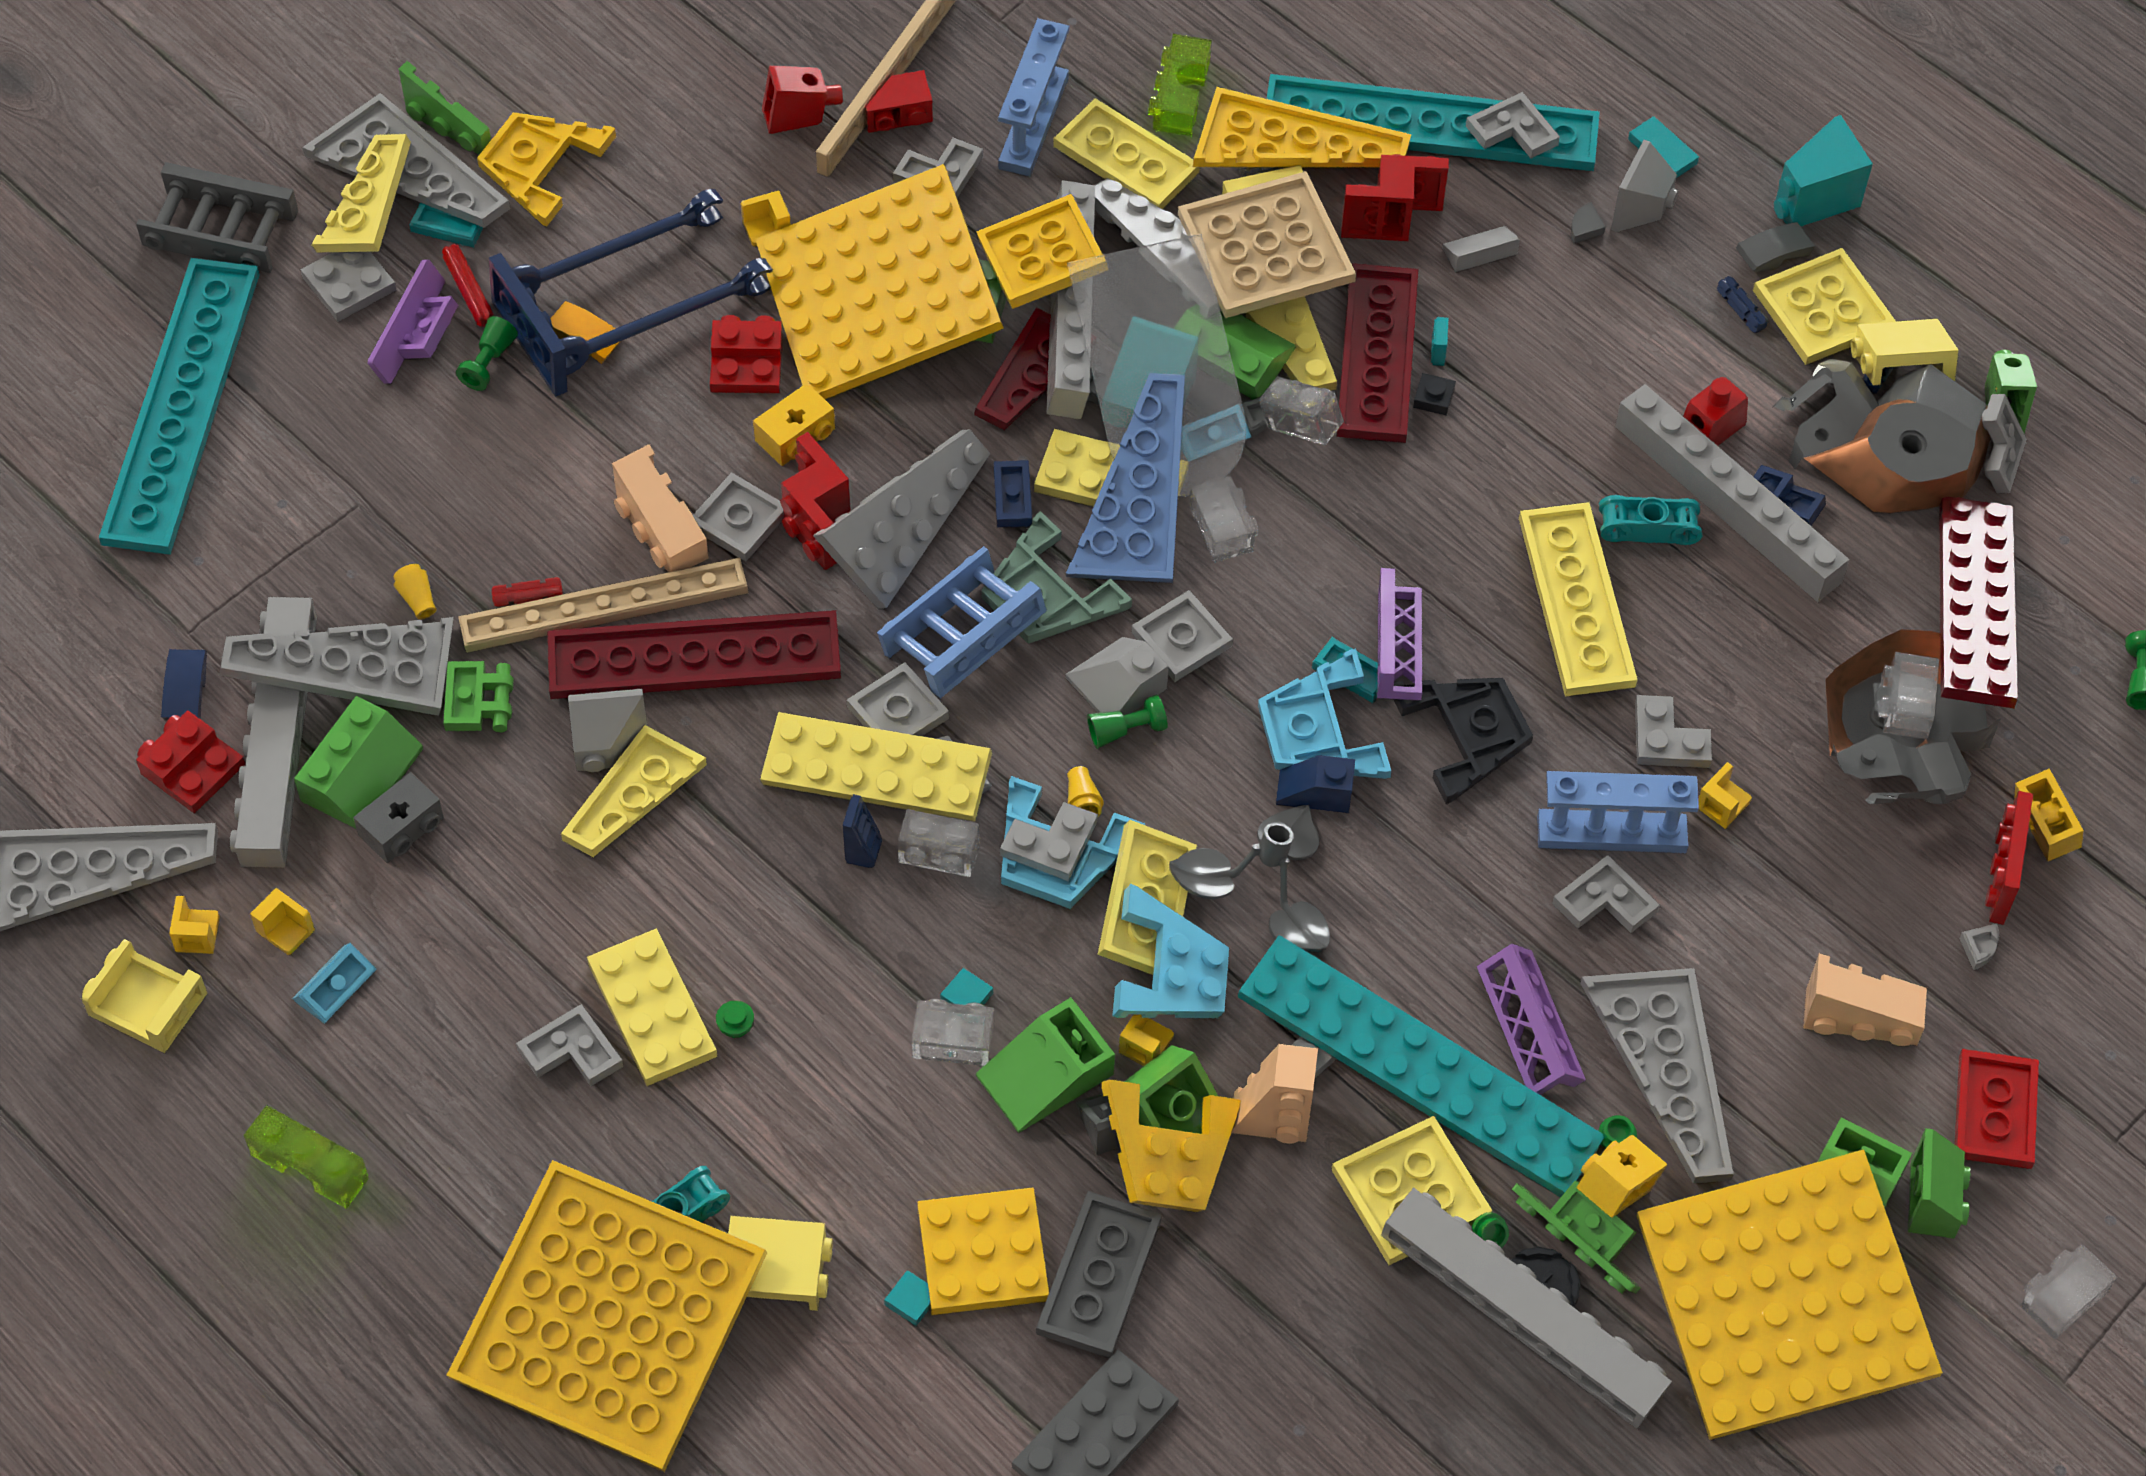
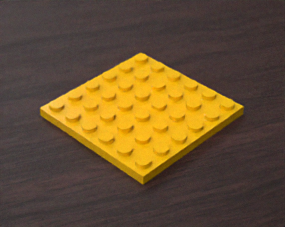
M944 164L755 239L761 258H765L773 269L771 273L766 274L802 385L808 383L824 399L1004 329Z
M1864 1150L1637 1211L1636 1216L1710 1440L1941 1377L1943 1372Z
M552 1160L446 1376L455 1382L665 1472L767 1252L764 1248Z

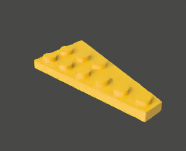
M1216 87L1192 167H1293L1301 165V167H1379L1381 154L1406 156L1411 134Z

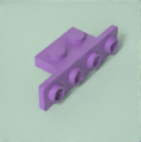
M422 260L368 359V365L384 384L392 383L404 359L431 358L458 307L452 296L438 297L445 284V279L430 260Z

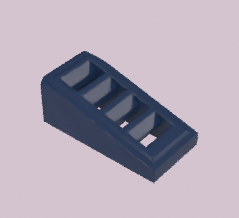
M853 794L843 822L845 860L848 864L873 868L880 850L882 837L862 797Z

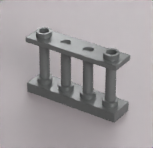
M165 162L161 175L168 196L155 222L138 219L136 226L142 245L154 250L162 249L213 261L258 266L259 271L271 273L273 267L268 247L265 245L277 219L295 220L298 207L294 190ZM182 198L200 201L187 229L169 226ZM213 205L232 208L219 236L201 232ZM245 212L264 215L251 243L233 239Z

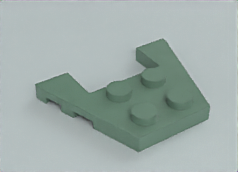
M1041 511L1033 518L1032 525L1028 531L1022 533L1017 540L1016 547L1009 557L1004 558L994 572L995 576L1016 591L1022 589L1030 581L1041 589L1047 611L1019 634L1028 644L1126 611L1132 607V598L1112 579H1109L1085 598H1081L1039 557L1041 553L1061 540V530ZM986 586L981 590V598L994 611L1006 602Z

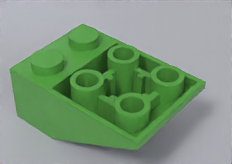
M1069 998L1039 1016L976 1073V1077L1017 1132L1020 1133L1113 1076L1115 1053L1074 1000Z
M1841 1117L1818 1162L1864 1150L1884 1208H1886L1905 1172L1912 1153Z

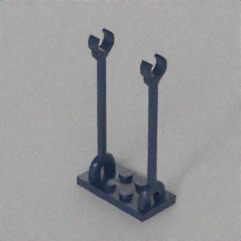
M707 189L698 193L685 209L679 213L541 269L527 264L511 268L501 253L489 257L491 301L501 317L518 331L517 341L555 397L568 392L567 375L579 370L586 363L590 354L731 295L745 296L748 294L750 296H758L771 289L769 280L763 274L771 273L773 269L765 258H757L748 262L727 283L589 340L581 336H569L559 339L553 330L549 315L545 311L541 312L537 307L534 294L537 293L541 283L680 226L688 225L693 227L700 225L708 227L716 224L723 218L716 206L713 205L723 202L716 189Z

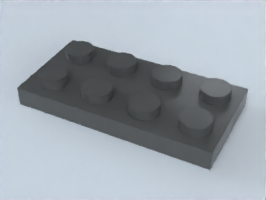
M1088 1191L1037 1324L1036 1334L1110 1358L1114 1353L1160 1227L1162 1214Z
M1118 1349L1012 1461V1469L1021 1476H1113L1178 1406L1179 1399Z

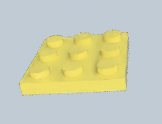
M1843 248L1757 281L1754 284L1753 292L1805 365L1851 347V340L1856 337L1857 324L1896 322Z
M1434 1116L1332 1164V1172L1388 1265L1408 1257L1383 1238L1381 1233L1385 1222L1413 1188L1420 1193H1429L1439 1201L1444 1211L1452 1217H1461L1470 1226L1473 1225L1474 1221L1481 1214L1492 1212L1488 1202Z

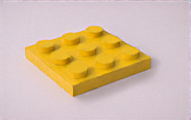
M1072 194L976 231L979 242L1012 309L1109 271L1107 262Z
M1034 1187L917 1201L932 1315L1046 1302L1049 1288Z

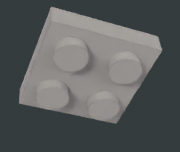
M332 252L300 269L302 278L337 322L396 291L395 281L371 252Z
M731 472L692 516L707 539L746 562L782 522L784 511L778 499Z
M1190 590L1132 625L1131 633L1137 640L1146 641L1168 665V675L1174 682L1232 647L1233 638Z
M906 662L847 699V708L864 727L923 736L949 719V710Z

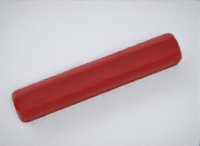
M456 244L444 247L442 250L443 259L476 324L479 327H485L488 318L494 316L491 307L460 247Z

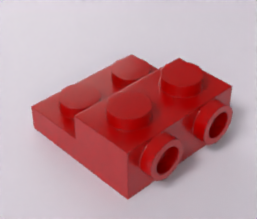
M726 315L721 320H713L710 392L780 393L783 345L782 321H775L774 318L766 315L757 317L755 321H741L739 317L734 315Z
M188 710L181 717L178 715L170 717L164 725V733L155 742L151 739L145 741L139 748L138 758L136 759L142 776L194 814L239 771L241 766L246 764L244 756L217 738L212 727Z

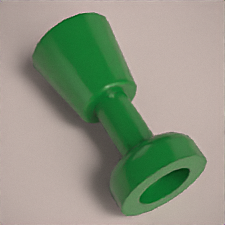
M495 316L488 318L478 344L480 353L475 361L466 360L456 370L457 378L465 386L477 391L486 389L491 380L490 373L486 369L491 359L500 357L518 337V331L510 322Z
M2140 630L2130 633L2125 639L2127 653L2136 658V669L2131 673L2126 703L2136 710H2146V630Z
M1158 695L1150 696L1145 700L1144 710L1123 715L1121 711L1087 714L1090 736L1097 749L1127 735V729L1148 723L1150 728L1156 732L1168 728L1166 712Z

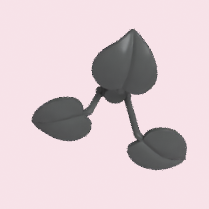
M1309 805L1290 808L1264 820L1257 832L1260 844H1254L1250 853L1235 869L1230 870L1231 864L1225 855L1210 848L1194 849L1186 852L1178 859L1170 861V872L1179 885L1191 894L1204 899H1220L1230 895L1234 888L1231 878L1239 876L1256 855L1260 857L1263 864L1269 867L1280 866V905L1283 910L1275 911L1270 916L1269 931L1275 940L1280 935L1305 951L1317 952L1328 947L1330 931L1323 914L1308 902H1296L1290 907L1287 901V866L1289 859L1304 860L1310 858L1317 852L1319 846V836L1311 817Z

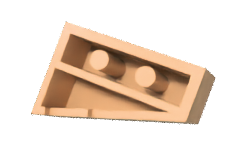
M648 444L613 462L617 499L614 500L615 507L623 519L628 517L632 522L633 532L639 542H646L651 548L650 554L655 564L659 568L664 567L667 572L691 568L709 558L707 539L685 502L679 503L667 487L672 484L668 474L660 475L656 470L653 460L655 453L651 446Z
M1819 953L1806 989L1803 1029L1814 1030L1822 1035L1834 1033L1850 1035L1855 1039L1863 1041L1871 1039L1890 1041L1897 1046L1918 1045L1925 1027L1927 988L1885 974L1881 976V980L1862 974V967L1850 964L1848 969L1829 963L1830 956Z
M1278 1044L1262 1061L1260 1071L1257 1074L1251 1073L1249 1075L1247 1085L1244 1088L1238 1087L1235 1090L1234 1099H1240L1241 1103L1231 1133L1276 1138L1278 1141L1287 1144L1298 1141L1306 1142L1318 1049Z

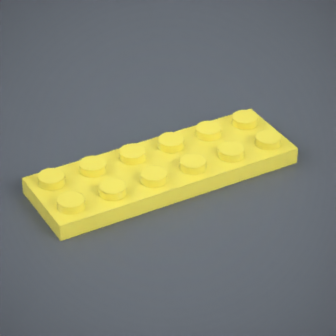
M1590 503L1520 511L1519 522L1565 697L1635 688L1637 676Z
M778 712L760 780L763 785L849 800L854 794L861 796L866 803L975 821L992 752L987 747Z

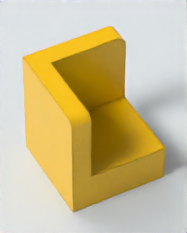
M779 190L741 202L742 223L753 247H757L755 239L791 225L790 214Z
M1728 762L1701 789L1698 799L1699 810L1724 829L1750 804L1752 799L1751 795L1730 781L1734 766Z
M277 888L250 913L256 932L287 955H291L315 931L309 911Z
M176 896L169 932L175 951L213 954L220 918L218 911L189 909L185 896Z
M1134 1014L1120 1034L1119 1053L1145 1066L1166 1050L1174 1038V1032L1150 1018H1142V1014Z

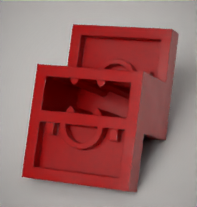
M1381 154L1377 186L1346 184L1341 238L1408 241L1412 210L1443 211L1449 158Z
M806 432L796 438L797 454L795 459L798 464L799 473L781 483L782 499H780V503L784 511L782 524L790 537L794 538L796 536L802 543L807 557L813 562L816 560L824 570H827L837 564V562L813 535L821 529H826L834 524L835 519L842 514L851 511L849 478L809 432Z

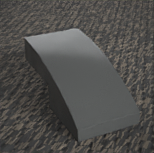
M1798 222L1768 229L1745 239L1736 246V249L1753 272L1778 269L1784 259L1809 256L1815 248V245Z

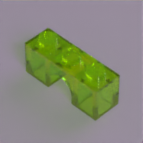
M1173 34L1170 47L1164 46L1161 58V66H1165L1164 71L1157 72L1155 90L1158 91L1157 96H1151L1148 115L1153 116V130L1192 136L1198 114L1199 90L1184 86H1205L1211 62L1212 40Z
M268 1105L264 1107L244 1134L251 1156L281 1173L288 1166L297 1170L311 1182L315 1192L346 1209L369 1179L362 1157Z

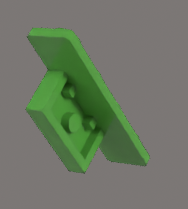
M1575 1180L1551 1209L1527 1188L1516 1183L1512 1188L1520 1196L1516 1203L1534 1217L1538 1212L1549 1222L1545 1228L1561 1242L1568 1238L1578 1246L1574 1253L1587 1265L1593 1268L1597 1263L1608 1272L1604 1279L1622 1294L1626 1289L1635 1294L1641 1289L1638 1284L1612 1263L1637 1232L1618 1215L1611 1218L1576 1188L1579 1184L1578 1181Z

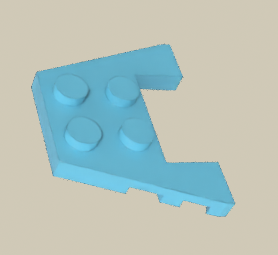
M1356 648L1343 653L1342 658L1331 664L1327 662L1317 667V671L1301 680L1297 678L1258 699V708L1275 769L1280 770L1322 755L1355 759L1354 776L1391 778V768L1383 742L1345 749L1329 690L1362 684L1364 682V675Z
M1011 776L1009 780L1005 837L1014 819L1047 831L1050 830L1051 826L1030 819L1042 795L1041 786ZM1114 813L1101 842L1088 841L1069 881L1003 857L1001 884L1071 909L1117 862L1124 825L1129 820L1143 825L1145 823Z
M1130 884L1124 890L1122 920L1157 931L1152 989L1121 980L1115 986L1113 1016L1126 1018L1129 1014H1142V1018H1155L1157 1015H1175V1018L1220 1017L1225 1012L1229 947L1139 887Z

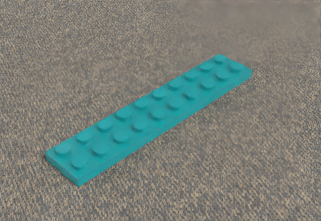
M1270 74L1267 99L1411 134L1407 150L1594 171L1600 111L1533 104L1560 136L1558 146L1530 158L1512 136L1484 149L1466 128L1468 117L1504 100Z
M197 258L190 259L99 534L101 546L171 555L260 275L258 266Z
M1280 935L1239 990V999L1426 1115L1434 1116L1439 1123L1560 1198L1575 1180L1578 1181L1582 1175L1581 1169L1583 1165L1596 1153L1604 1139L1603 1133Z

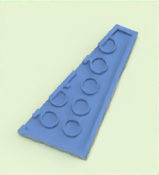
M1149 373L1130 424L1121 440L1120 448L1100 490L1073 560L1067 569L1066 577L1173 583L1185 375Z

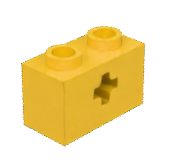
M806 383L753 420L755 441L774 460L783 466L790 460H795L797 437L809 432L817 442L826 439L835 429L834 408Z
M2050 768L2015 783L2014 801L2018 791L2033 794L2029 828L2048 862L2082 847L2084 830Z
M1632 1134L1620 1143L1616 1140L1613 1141L1601 1156L1596 1153L1593 1154L1583 1165L1581 1172L1584 1173V1176L1576 1188L1613 1218L1649 1193L1668 1164Z

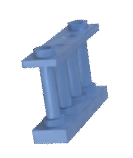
M1037 18L998 116V122L1012 125L998 160V169L1029 177L1032 174L1069 79L1068 69L1055 67L1069 33V25Z
M984 546L972 556L966 558L960 566L897 617L887 622L877 632L885 656L891 658L903 648L926 666L924 671L930 689L940 699L1047 611L1041 589L1030 581L1022 589L1016 591L994 575L995 571L989 551ZM982 583L1006 602L990 613L967 595ZM954 605L979 622L967 634L963 635L941 618ZM927 627L932 628L952 644L940 656H935L914 639Z
M1547 771V807H1554V809H1539L1538 848L1665 853L1687 852V814H1681V812H1698L1697 776ZM1569 808H1589L1591 811L1569 810ZM1607 809H1618V810H1629V811H1628V812H1618V811H1607ZM1644 810L1666 811V813H1647Z

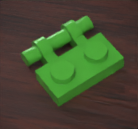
M484 661L448 662L443 723L445 731H482L483 718H491L493 720L492 729L494 731L505 732L507 730L508 720L512 716L509 693L513 691L514 678L510 675L511 666L509 664L499 663L496 666V673H486ZM484 690H493L495 692L494 701H484Z

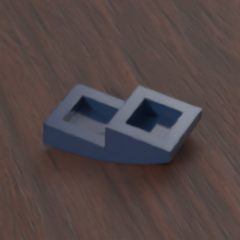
M1761 465L1753 476L1810 526L1813 525L1826 505L1825 495L1794 485L1793 475Z
M169 649L161 717L164 720H168L174 715L181 717L187 710L201 719L202 687H205L206 650Z

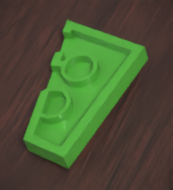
M406 61L399 68V74L408 115L416 121H422L431 126L439 135L448 136L455 140L465 150L473 151L480 155L491 141L489 127L458 102H454L451 105L440 93L439 86L431 80L427 84L414 74L416 67Z

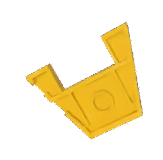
M513 112L477 157L478 166L542 225L547 227L563 207L562 197L538 187V185L570 145L601 157L616 138V131L611 126L603 125L602 129L587 127V123L575 121L572 125L555 123V118Z
M1110 1079L1103 1081V1096H1108L1112 1115H1109L1111 1128L1116 1130L1121 1148V1153H1118L1129 1202L1193 1212L1204 1211L1212 1192L1241 1100L1214 1095L1203 1097L1202 1134L1139 1125L1140 1084Z

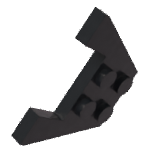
M1504 678L1457 679L1456 683L1437 684L1435 680H1422L1421 700L1393 699L1401 716L1436 705L1464 758L1463 761L1433 771L1432 778L1445 804L1453 802L1530 745L1533 740V734ZM1394 681V686L1414 687V684L1403 685V681Z

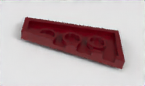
M1037 307L1035 308L976 406L975 416L1006 430L1047 391L1051 314ZM1091 335V348L1097 341V337Z

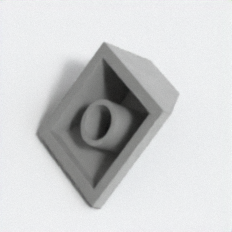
M1643 140L1619 187L1611 230L1615 232L1661 220L1666 208L1672 209L1679 193V190L1674 188L1677 174L1650 141Z
M1121 637L1066 673V679L1097 713L1121 711L1123 715H1126L1144 705L1148 697L1159 695L1167 689L1168 665L1146 641Z
M642 689L568 695L573 750L577 771L599 772L603 769L612 768L643 726H648Z

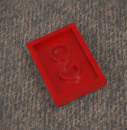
M2018 791L2014 803L2006 804L2003 821L1999 822L1997 827L1995 844H1999L1998 853H1994L1990 868V875H1994L1993 885L1988 887L1985 906L1991 907L1989 922L2004 925L2020 888L2033 801L2032 793Z
M1968 1049L1961 1050L1958 1068L1955 1145L1965 1152L1964 1160L2032 1169L2035 1163L2039 1060Z

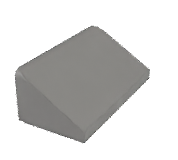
M1502 226L1444 243L1442 248L1454 271L1459 272L1516 255L1520 241L1513 232Z

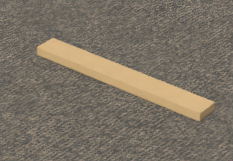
M925 0L816 150L817 173L828 177L866 126V105L892 75L905 72L956 0Z
M735 558L458 616L467 653L547 636L548 630L586 628L747 594L748 586L741 559Z

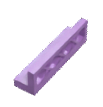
M1381 568L1378 589L1377 698L1421 700L1422 588L1395 586V569ZM1395 599L1414 600V604L1406 610H1402L1395 604ZM1402 622L1413 629L1406 636H1402L1395 630V627ZM1402 648L1414 656L1405 663L1395 657V653ZM1404 675L1414 683V687L1394 686V680Z
M1510 944L1478 965L1477 969L1525 1086L1542 1095L1559 1083L1576 1087L1584 1082L1586 1079L1533 952ZM1505 963L1508 974L1504 986L1496 984L1491 971ZM1511 994L1518 995L1522 1003L1517 1019L1510 1017L1507 1011ZM1525 1026L1532 1028L1535 1035L1530 1051L1524 1050L1520 1042ZM1539 1058L1546 1061L1551 1075L1537 1083L1534 1070Z

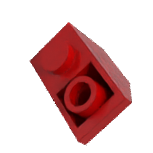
M924 70L892 75L866 105L868 133L933 122L932 97Z

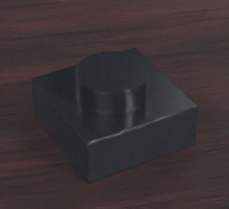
M1422 373L1414 398L1413 408L1447 416L1456 381Z

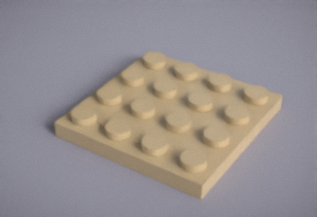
M1307 171L1178 207L1180 221L1225 318L1355 282L1356 272Z

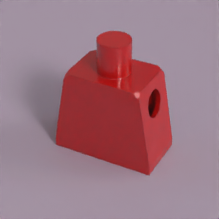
M769 66L762 106L769 134L819 125L823 120L825 106L842 104L843 93L841 85L825 86L820 69L814 67Z
M1720 377L1713 380L1711 385L1689 401L1683 417L1719 446L1746 425L1748 397L1726 377Z

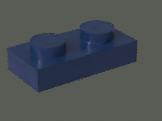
M1029 460L994 461L997 528L1031 526L1032 507Z

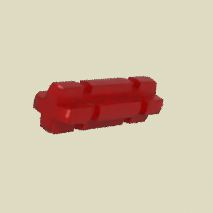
M558 577L545 579L546 582L540 583V580L511 583L512 587L506 588V584L493 586L491 593L494 606H507L510 601H514V604L543 599L545 596L549 598L563 595L561 580Z

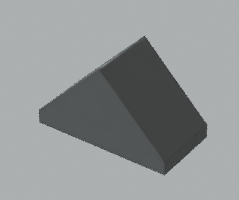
M1102 1093L1077 1101L1078 1112L1096 1155L1120 1148L1117 1132L1112 1130L1109 1115H1112L1108 1096L1104 1097Z

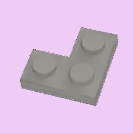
M1523 92L1468 117L1466 121V128L1484 149L1512 136L1527 155L1533 158L1559 145L1560 136Z
M952 138L938 161L907 150L893 172V182L897 183L944 164L958 198L982 160L983 149Z
M1992 394L1988 407L1982 414L1983 427L1985 430H1988L1993 440L1990 458L1985 462V475L1987 479H1990L1996 493H2010L2027 439L2006 395Z
M1636 696L1637 765L1710 768L1712 762L1711 729L1674 728L1673 697Z
M1063 802L1049 831L1014 819L1000 847V856L1069 881L1098 822V814Z
M1609 855L1556 894L1552 902L1578 929L1606 908L1630 933L1658 913L1660 907Z
M582 1004L516 1043L517 1050L537 1078L570 1058L590 1086L623 1067L622 1059Z

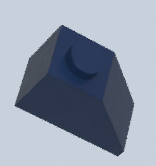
M1318 755L1280 769L1276 805L1290 807L1309 805L1310 809L1349 813L1355 759Z

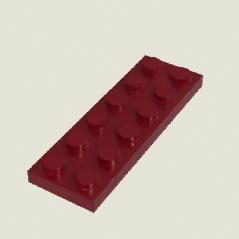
M1351 263L1356 272L1355 282L1349 283L1336 437L1406 443L1419 269Z

